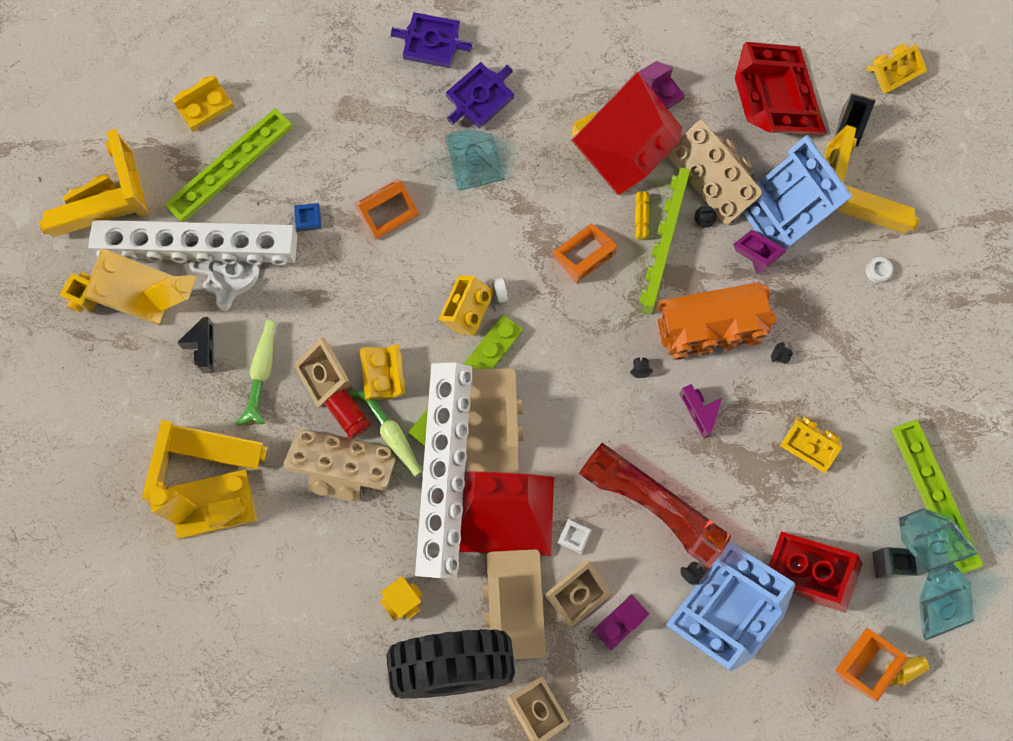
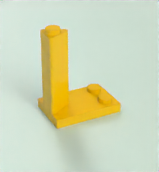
M848 125L827 144L824 155L843 183L850 153L854 150L857 139L854 138L856 128ZM845 185L853 197L836 210L837 212L903 234L909 230H916L919 224V217L915 216V208Z
M116 128L106 131L108 141L105 142L109 155L113 156L121 187L43 211V219L39 220V226L44 235L49 234L52 237H57L91 226L92 220L109 221L135 212L139 217L149 215L132 149Z
M102 248L83 297L158 325L165 310L189 299L196 276H172Z
M161 419L141 499L150 505L147 490L149 485L167 489L164 481L171 453L258 470L260 461L265 462L268 447L264 446L262 442L174 425L171 421Z
M246 469L171 486L168 489L152 485L147 487L151 512L175 524L176 535L179 540L257 522L249 475ZM236 497L242 499L245 506L244 512L219 528L216 526L210 528L207 525L202 509L207 507L208 503Z

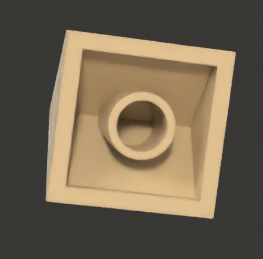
M321 337L294 364L317 408L324 406L325 402L338 391L346 389L349 392L353 390L348 377L325 337Z
M587 559L550 589L544 597L571 629L610 597L611 593L592 563Z
M542 676L506 698L530 741H547L570 724Z

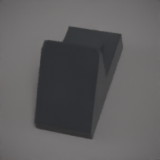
M202 317L178 341V345L185 350L198 349L194 351L195 366H198L203 373H213L214 324L209 317Z

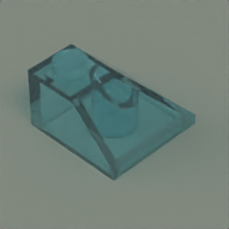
M467 129L445 135V146L458 191L505 180L492 133Z
M924 508L899 517L901 541L927 572L978 554L977 549L949 517Z
M953 563L929 572L919 597L922 633L925 640L974 621L971 582Z

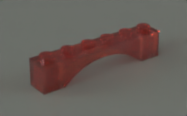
M603 442L596 448L579 472L582 477L599 489L623 495L650 510L673 531L686 552L708 568L721 555L732 536Z

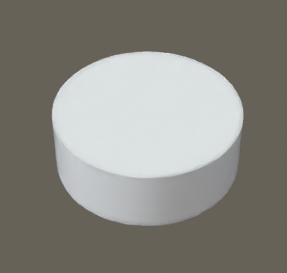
M884 257L872 259L866 267V275L874 283H884L893 274L892 263Z
M503 278L493 279L492 289L495 291L493 295L496 303H506L508 297Z

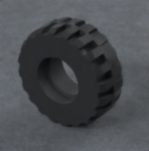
M496 629L462 630L415 637L391 645L386 654L389 690L395 698L401 699L442 697L493 689L512 683L516 674L511 638L505 631Z

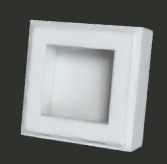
M568 519L557 544L581 555L592 529Z

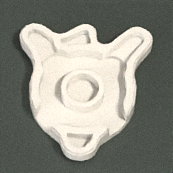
M193 259L189 264L194 274L208 276V279L203 283V288L206 292L216 295V305L222 311L229 310L233 300L238 295L254 286L260 272V265H252L237 261L236 264H226L222 261H212L209 264H204Z

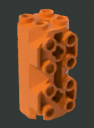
M759 282L659 300L656 310L657 313L662 312V318L657 319L662 345L664 348L668 347L666 350L667 355H672L673 360H682L687 358L688 354L698 353L699 356L708 355L713 352V347L717 345L722 346L723 351H730L738 348V345L747 343L748 346H756L763 343L762 338L767 337L771 332V325L776 324L775 312L773 309H770L768 302L770 299L768 286H761Z

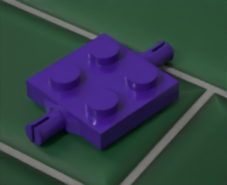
M413 12L411 23L407 29L392 27L391 37L405 40L403 59L446 68L451 67L453 55L457 49L471 52L473 42L459 40L460 21Z
M482 62L476 65L446 92V97L456 107V110L446 117L448 122L454 125L464 116L479 129L514 99V93L504 83V80L513 73L512 68H509V65H505L498 73L489 70Z

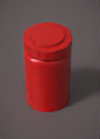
M346 389L338 391L325 402L326 407L345 433H348L347 436L350 440L361 436L370 428L371 423L369 420H366L365 415Z

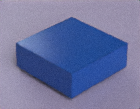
M319 203L294 205L297 232L322 229Z

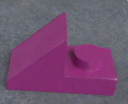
M655 61L638 73L667 109L684 100L685 95L671 78L673 68Z
M750 230L733 244L736 252L752 261L756 274L765 270L786 253L785 248L753 230Z
M690 384L682 388L679 395L704 439L713 431L722 398L704 406L702 393L699 389H694L693 385Z
M631 594L592 631L611 651L630 632L634 631L649 613Z

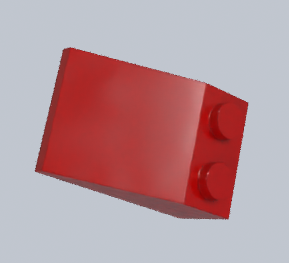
M781 531L768 566L795 583L793 594L819 605L846 613L863 563L857 553Z

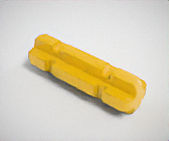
M640 191L635 196V238L646 240L649 236V193Z

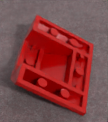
M745 42L734 79L746 121L769 133L824 135L826 129L801 47Z
M635 72L571 141L613 191L620 195L645 179L679 143L683 127L642 76Z
M465 472L459 552L490 553L537 550L540 556H551L554 499L553 476L522 473Z

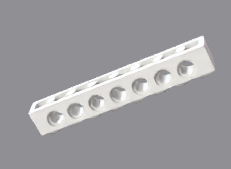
M92 220L88 249L96 258H98L100 250L104 248L134 261H137V259H147L151 262L172 260L177 263H185L187 260L196 259L204 264H209L212 261L236 264L237 261L252 265L270 262L283 266L287 265V263H295L298 235L293 225ZM123 239L120 244L115 245L118 240ZM148 240L146 244L140 246L142 241ZM173 240L169 246H164L168 241ZM198 241L195 246L189 247L192 242ZM223 242L220 247L214 248L216 243ZM248 242L246 247L239 248L242 243ZM274 243L271 248L264 249L266 244Z
M456 362L431 364L415 576L457 579L459 545L461 541V517L463 513V490L465 486V462L467 459V435L469 432L468 421L471 405L472 366Z

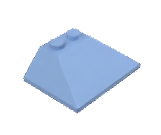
M806 135L787 151L790 156L762 180L756 182L763 190V195L743 212L757 233L785 248V250L853 197L809 135Z
M729 542L701 578L699 585L695 586L666 626L731 672L755 657L784 618L795 583Z

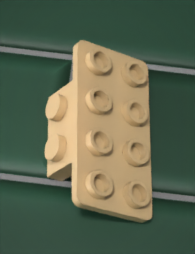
M700 120L680 137L679 143L668 154V157L679 170L680 167L690 170L688 181L706 203L714 209L720 220L724 224H730L763 195V190L753 179L755 174L751 171L753 168L752 164L745 157L740 158L735 152L738 149L729 138L725 140L724 138L717 137L706 122Z
M512 368L473 369L468 421L469 432L466 448L467 472L515 473L519 469L518 441H523V425H518L517 415H523L522 399H517L516 372Z
M300 429L297 430L284 461V469L308 475V492L359 503L362 496V486L378 490L387 489L397 455L390 447Z
M517 550L488 553V583L483 584V599L489 600L490 611H484L485 628L490 627L491 630L505 631L512 641L514 660L543 658L546 655L539 551Z

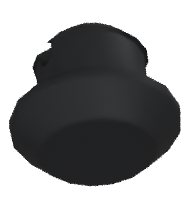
M703 206L696 210L694 219L699 226L707 228L715 223L717 216L712 207Z
M784 342L778 343L771 354L772 362L778 360L787 364L793 355V351L784 347Z
M640 357L634 359V369L630 371L631 375L636 378H646L653 373V369L649 368V360L643 357L642 362Z
M691 562L687 568H680L681 576L691 585H699V577L704 574L702 567L696 568L698 566L697 562Z

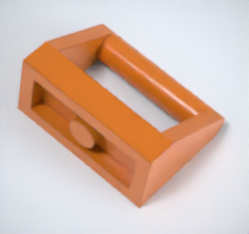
M398 179L354 203L376 240L419 216V212L405 186ZM400 194L409 210L376 228L367 211Z
M590 223L555 249L552 254L577 284L616 254L618 246L611 238ZM591 235L601 245L600 248L577 265L564 256Z
M866 628L835 671L844 683L873 701L878 702L909 657L877 633ZM881 649L895 658L871 690L858 679Z

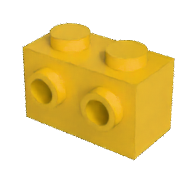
M458 275L438 320L458 334L475 336L495 291L475 276Z

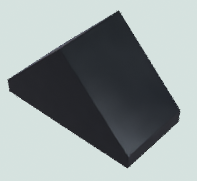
M851 93L842 108L835 136L846 125L856 128L854 136L857 139L856 146H859L876 100Z
M886 547L872 552L876 578L918 576L914 549Z

